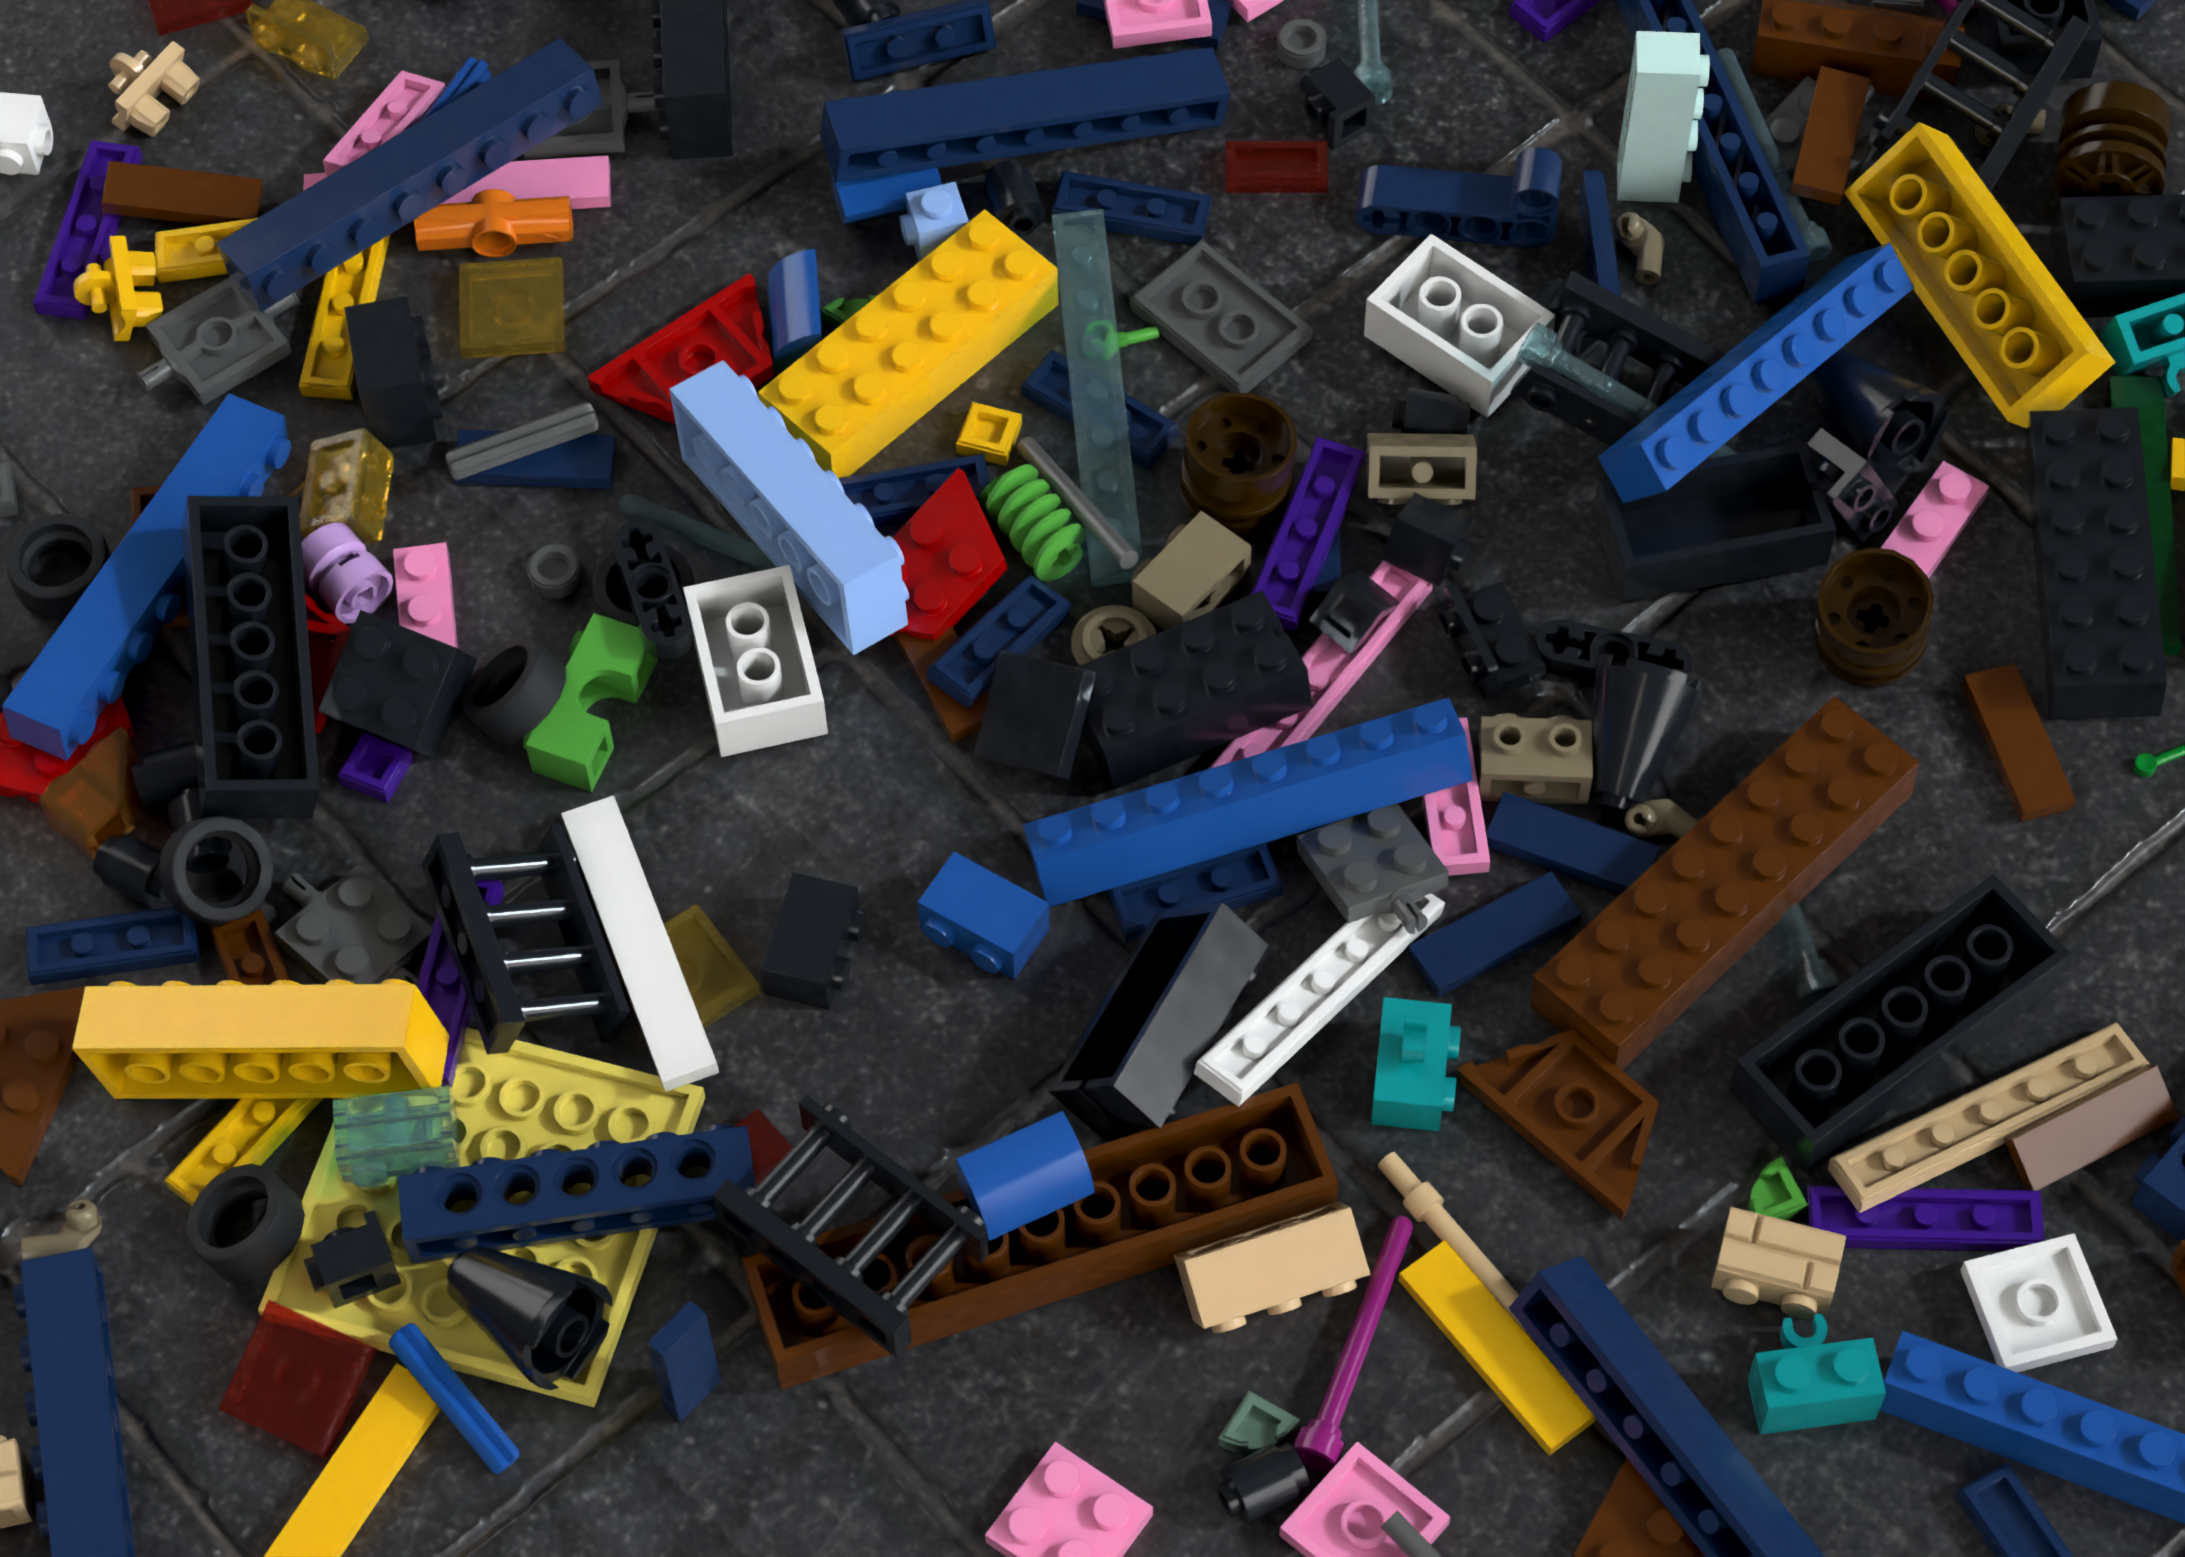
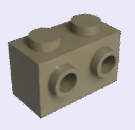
M1367 433L1366 489L1368 498H1377V502L1391 505L1406 504L1414 493L1441 505H1458L1462 503V499L1475 500L1477 445L1473 434Z
M1200 511L1187 525L1182 523L1173 530L1166 542L1165 548L1153 560L1147 558L1137 567L1131 578L1132 608L1145 615L1152 624L1162 631L1216 610L1250 575L1251 545L1209 515Z
M1511 713L1498 714L1494 717L1481 716L1478 738V787L1481 801L1499 802L1503 792H1507L1536 803L1588 805L1593 779L1592 720H1577L1567 715L1553 716L1549 719L1522 718Z

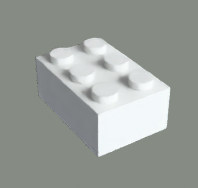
M1430 234L1367 298L1364 336L1452 395H1457L1461 401L1470 403V407L1488 418L1511 394L1514 383L1533 361L1539 364L1549 354L1552 347L1556 315L1436 236Z
M790 565L683 587L686 607L691 619L693 641L721 757L828 734L824 699Z

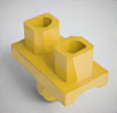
M110 236L109 247L111 257L104 262L103 270H101L100 264L91 263L86 266V273L78 276L73 283L74 295L78 302L91 306L92 311L95 313L105 312L108 304L114 341H130L133 327H146L145 325L162 316L163 304L161 293L134 291V286H154L156 278L154 252L128 251L126 236Z

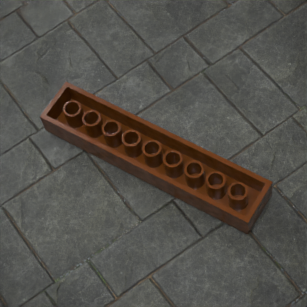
M1298 1082L1249 1097L1239 1107L1234 1103H1230L1164 1124L1161 1128L1148 1129L1082 1150L1092 1176L1095 1193L988 1241L989 1255L982 1263L978 1262L963 1249H960L907 1308L912 1342L905 1350L1176 1263L1173 1254L1337 1202L1338 1180ZM962 1189L940 1195L955 1208L964 1205L972 1210ZM883 1214L821 1233L816 1239L819 1244L818 1248L833 1260L837 1256L844 1258ZM915 1214L863 1271V1283L877 1294H880L882 1291L890 1292L941 1236V1233ZM761 1253L742 1258L747 1287L781 1390L891 1355Z

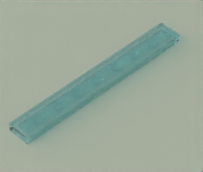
M1103 209L1053 214L1052 222L1081 491L1139 556L1137 563L1129 569L1121 568L1086 529L1092 587L1131 583V578L1137 567L1143 562L1104 213Z

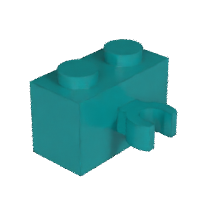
M2185 293L2116 315L2099 332L2106 350L2116 362L2112 365L2116 376H2132L2163 365L2165 371L2162 374V382L2165 394L2171 398L2181 391L2176 376L2177 373H2185Z
M1383 998L1371 1116L1372 1125L1439 1132L1442 1111L1453 1112L1456 1078L1445 1077L1447 1059L1458 1060L1461 1026L1450 1025L1452 1004Z
M1821 1313L1814 1314L1811 1322V1329L1814 1335L1808 1338L1800 1337L1795 1333L1791 1317L1784 1318L1780 1329V1341L1785 1349L1755 1353L1747 1378L1759 1435L1875 1420L1885 1398L1886 1390L1874 1339L1865 1338L1824 1344L1828 1326Z

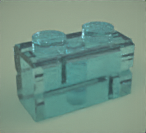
M450 1086L333 1100L335 1156L344 1183L353 1182L359 1187H376L386 1183L388 1177L413 1174L415 1170L425 1166H441L445 1169L461 1167L457 1110Z

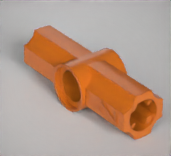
M487 189L476 193L471 202L439 204L414 219L418 251L473 248L480 255L498 258L513 253L517 245L568 242L574 238L570 196L516 199L507 191Z

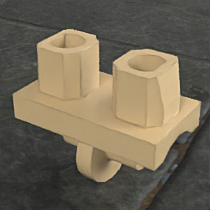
M172 41L146 69L144 68L152 61V58L143 50H140L134 58L120 52L111 59L110 67L116 76L108 86L114 93L120 95L115 101L118 113L112 118V124L123 132L132 124L135 128L151 137H154L165 126L170 116V110L155 98L164 91L183 105L198 90L200 78L183 63L185 49Z

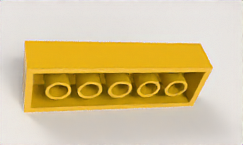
M1918 122L1844 191L1880 244H1891L1914 286L1913 290L2008 422L2027 428L2029 411L2062 410L2116 363L1948 134Z
M984 209L758 391V398L766 408L773 406L779 412L787 431L795 440L802 438L808 444L814 455L815 462L824 472L831 470L837 478L851 476L1059 305L1058 268Z
M335 979L326 982L325 985H301L290 980H276L271 985H245L238 981L224 980L216 985L194 986L181 981H167L162 986H137L130 982L114 981L109 983L108 986H85L72 1049L114 1099L439 1098L450 1035L417 986L399 979H387L382 981L381 984H355L347 980Z

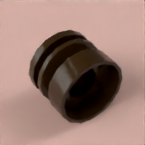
M2122 81L2098 82L2076 90L2065 101L2061 113L2060 147L2057 154V168L2054 180L2058 195L2060 197L2162 195L2167 165L2165 152L2169 143L2171 121L2167 103L2155 91L2136 83Z
M1225 393L1206 400L1193 411L1185 429L1184 458L1180 474V499L1189 516L1194 518L1200 511H1203L1236 535H1250L1265 530L1282 517L1285 510V501H1289L1292 470L1297 449L1296 428L1287 412L1270 399L1252 393Z
M1870 547L1850 552L1830 566L1819 587L1814 642L1820 660L1834 676L1853 686L1879 688L1898 683L1916 670L1927 649L1934 595L1928 576L1914 560L1895 550ZM1870 624L1878 625L1874 633L1866 632Z

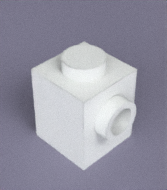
M0 92V173L7 175L18 173L38 175L44 155H49L53 146L52 126L42 97L39 95Z

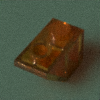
M121 726L107 738H102L95 742L88 750L86 757L67 774L56 777L48 785L45 793L38 799L50 826L93 862L96 852L104 840L112 835L125 836L136 827L137 787L130 764L138 762V757L128 732Z

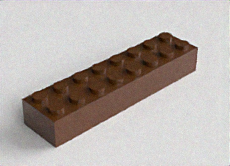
M1833 696L1533 975L1530 1008L1560 1033L1574 1029L1621 1070L1625 1069L1912 796L1919 761L1837 697Z

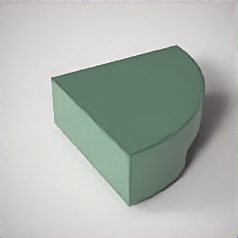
M1248 1391L1219 1436L1218 1446L1243 1454H1252L1270 1444L1278 1447L1295 1434L1300 1426V1419Z

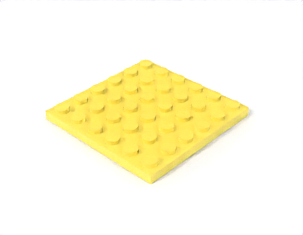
M467 1027L453 1086L441 1087L439 1098L342 1099L301 1201L305 1214L302 1234L292 1253L274 1269L258 1312L263 1320L395 1354L389 1347L391 1336L404 1325L413 1323L455 1371L595 1407L658 1228L499 1251L594 1278L605 1285L612 1296V1307L604 1302L602 1319L609 1322L610 1325L607 1336L596 1356L575 1379L571 1380L564 1375L553 1382L559 1388L547 1390L531 1383L449 1296L447 1272L450 1264L456 1257L411 1264L402 1237L397 1176L413 1174L415 1170L425 1166H441L445 1169L470 1166L474 1161L487 1157H496L504 1161L526 1158L533 1152L542 1149H557L561 1152L587 1149L589 1145L605 1140L616 1141L620 1144L643 1141L648 1136L659 1132H672L677 1135L691 1134L694 1131L705 1100L704 1087L686 1084L665 1092L660 1077L657 1075L519 1040L514 1041L509 1052L487 1055L479 1030ZM643 1174L634 1175L627 1179L624 1185L639 1187L648 1182L650 1177ZM577 1183L571 1186L566 1193L573 1196L582 1195L589 1191L592 1185ZM528 1191L518 1192L511 1196L508 1202L512 1204L525 1203L534 1193ZM461 1200L455 1203L449 1211L455 1213L465 1212L475 1204V1201ZM375 1210L401 1284L334 1309L327 1289L315 1293L304 1259L314 1256L311 1245L323 1241L325 1236L334 1230L344 1227L358 1228L366 1225L363 1214Z

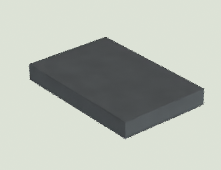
M1203 239L1129 298V309L1151 327L1157 326L1159 334L1231 393H1248L1312 339V327Z

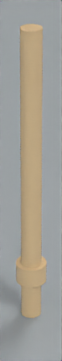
M1396 1152L1386 1155L1379 1162L1378 1168L1405 1198L1402 1203L1403 1206L1417 1222L1425 1221L1442 1242L1445 1240L1537 1345L1509 1309V1306L1519 1294L1443 1208L1444 1199L1428 1181L1422 1183Z

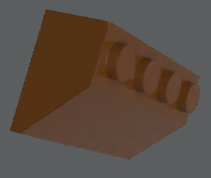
M1763 0L1750 73L1801 82L1808 75L1816 81L1820 66L1869 77V84L1874 87L1875 93L1900 97L1947 19L1831 0ZM1962 21L1957 30L1965 33V26ZM1945 48L1931 73L1955 87L1961 56ZM1919 91L1915 100L1940 103L1922 91Z

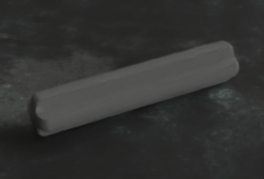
M583 402L450 449L445 453L446 464L452 477L455 480H460L595 432L599 428L598 419L590 402Z

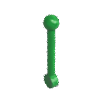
M2185 744L2155 756L2148 753L2138 755L2134 763L2135 773L2141 777L2152 776L2157 766L2185 756Z

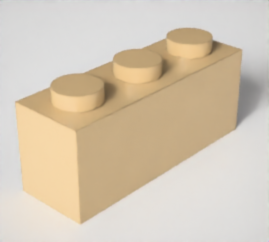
M1339 1201L1173 1254L1193 1321L1204 1329L1211 1327L1213 1333H1221L1239 1328L1247 1323L1245 1315L1267 1309L1268 1315H1276L1294 1310L1302 1305L1300 1297L1322 1291L1323 1297H1331L1349 1292L1357 1287L1356 1279L1371 1275L1352 1209Z

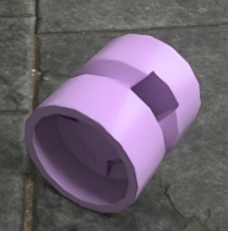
M332 522L321 526L301 542L304 583L319 595L320 601L344 624L355 623L360 610L372 614L386 601L393 586L392 575L374 555L367 552L365 545L347 525L342 522Z

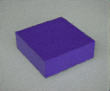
M362 732L337 774L339 784L389 803L414 760L412 752L407 748Z

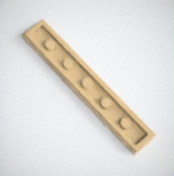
M2116 1022L1830 1158L1828 1171L1858 1212L1862 1213L2005 1144L2004 1137L2150 1063Z

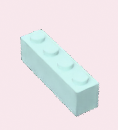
M1636 31L1617 155V201L1678 203L1682 182H1691L1692 152L1687 151H1696L1698 121L1693 119H1702L1704 90L1698 87L1708 86L1710 67L1709 55H1700V33Z

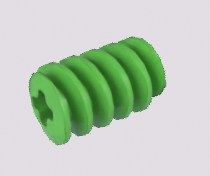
M1024 464L992 480L980 494L978 502L979 505L986 508V514L989 518L998 523V529L1007 538H1010V544L1018 552L1022 553V559L1030 567L1034 568V574L1041 581H1053L1070 573L1080 562L1083 556V548L1080 545L1086 537V529L1080 523L1072 524L1074 522L1073 513L1068 508L1061 509L1062 500L1057 494H1049L1050 485L1044 479H1037L1038 470L1032 464Z

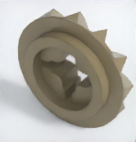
M1121 605L1099 607L1083 616L1075 626L1071 638L1072 655H1074L1080 666L1107 655L1104 653L1105 640L1103 636L1115 644L1124 640V647L1157 633L1150 620L1133 608Z

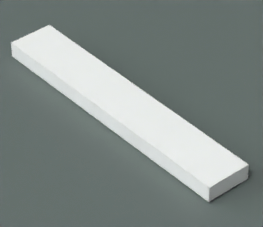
M614 795L561 813L664 1091L667 1092L719 1073L713 1051Z
M1432 893L1421 897L1415 902L1428 919L1427 925L1422 931L1418 932L1415 928V934H1409L1394 913L1373 914L1351 923L1346 922L1197 1061L1194 1074L1239 1107L1442 914L1445 902Z

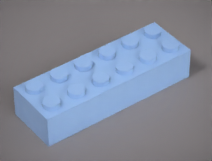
M722 360L669 389L682 460L776 567L790 565L796 590L853 655L908 625L905 601L909 599V593L902 580L901 566L904 565L905 560L900 547L892 537L886 536L884 538L874 527L870 514L861 503L854 505L845 495L839 479L831 470L826 472L822 470L815 462L814 455L808 444L802 438L794 439L787 431L779 412L773 406L766 408L758 399L753 384L745 375L738 376Z

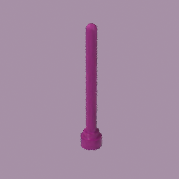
M1397 1216L1391 1221L1317 1419L1310 1420L1308 1426L1300 1428L1293 1448L1299 1455L1303 1465L1311 1469L1330 1472L1340 1460L1344 1443L1341 1440L1343 1433L1339 1426L1413 1231V1224L1406 1216Z

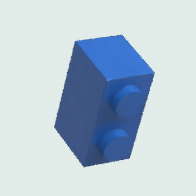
M955 851L918 901L920 928L931 941L946 948L952 945L970 955L972 961L981 969L993 974L999 971L1014 980L1050 930L1048 902Z

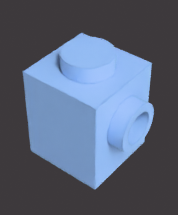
M956 182L906 193L907 214L899 216L906 246H914L919 262L969 222Z

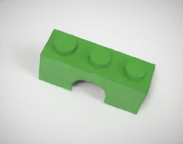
M593 613L585 631L578 630L570 645L569 661L565 667L566 683L559 700L547 717L535 729L524 735L523 747L527 749L532 772L589 792L593 791L614 749L609 721L591 715L586 711L595 702L611 697L637 704L658 662V658L650 655L645 649L638 627Z

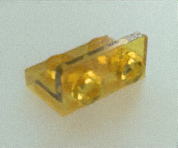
M275 0L267 10L252 4L246 11L252 38L261 49L268 53L277 52L295 61L303 70L309 73L317 72L334 81L369 41L366 27L311 0Z
M365 428L312 441L299 518L300 532L305 537L321 526L332 522H342L351 530H355L370 544L381 541L384 519L387 515V499L391 474L394 469V456L389 449Z

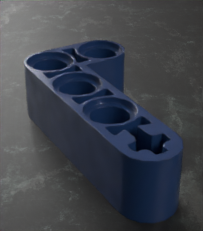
M1542 147L1523 150L1516 158L1514 177L1393 165L1369 166L1361 172L1359 177L1355 220L1360 228L1378 234L1427 238L1432 234L1442 240L1539 248L1552 242L1555 235L1562 159L1556 152Z

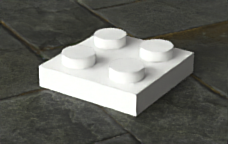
M2075 1233L1964 1261L1960 1271L1998 1366L2014 1372H2021L2114 1347L2117 1336Z

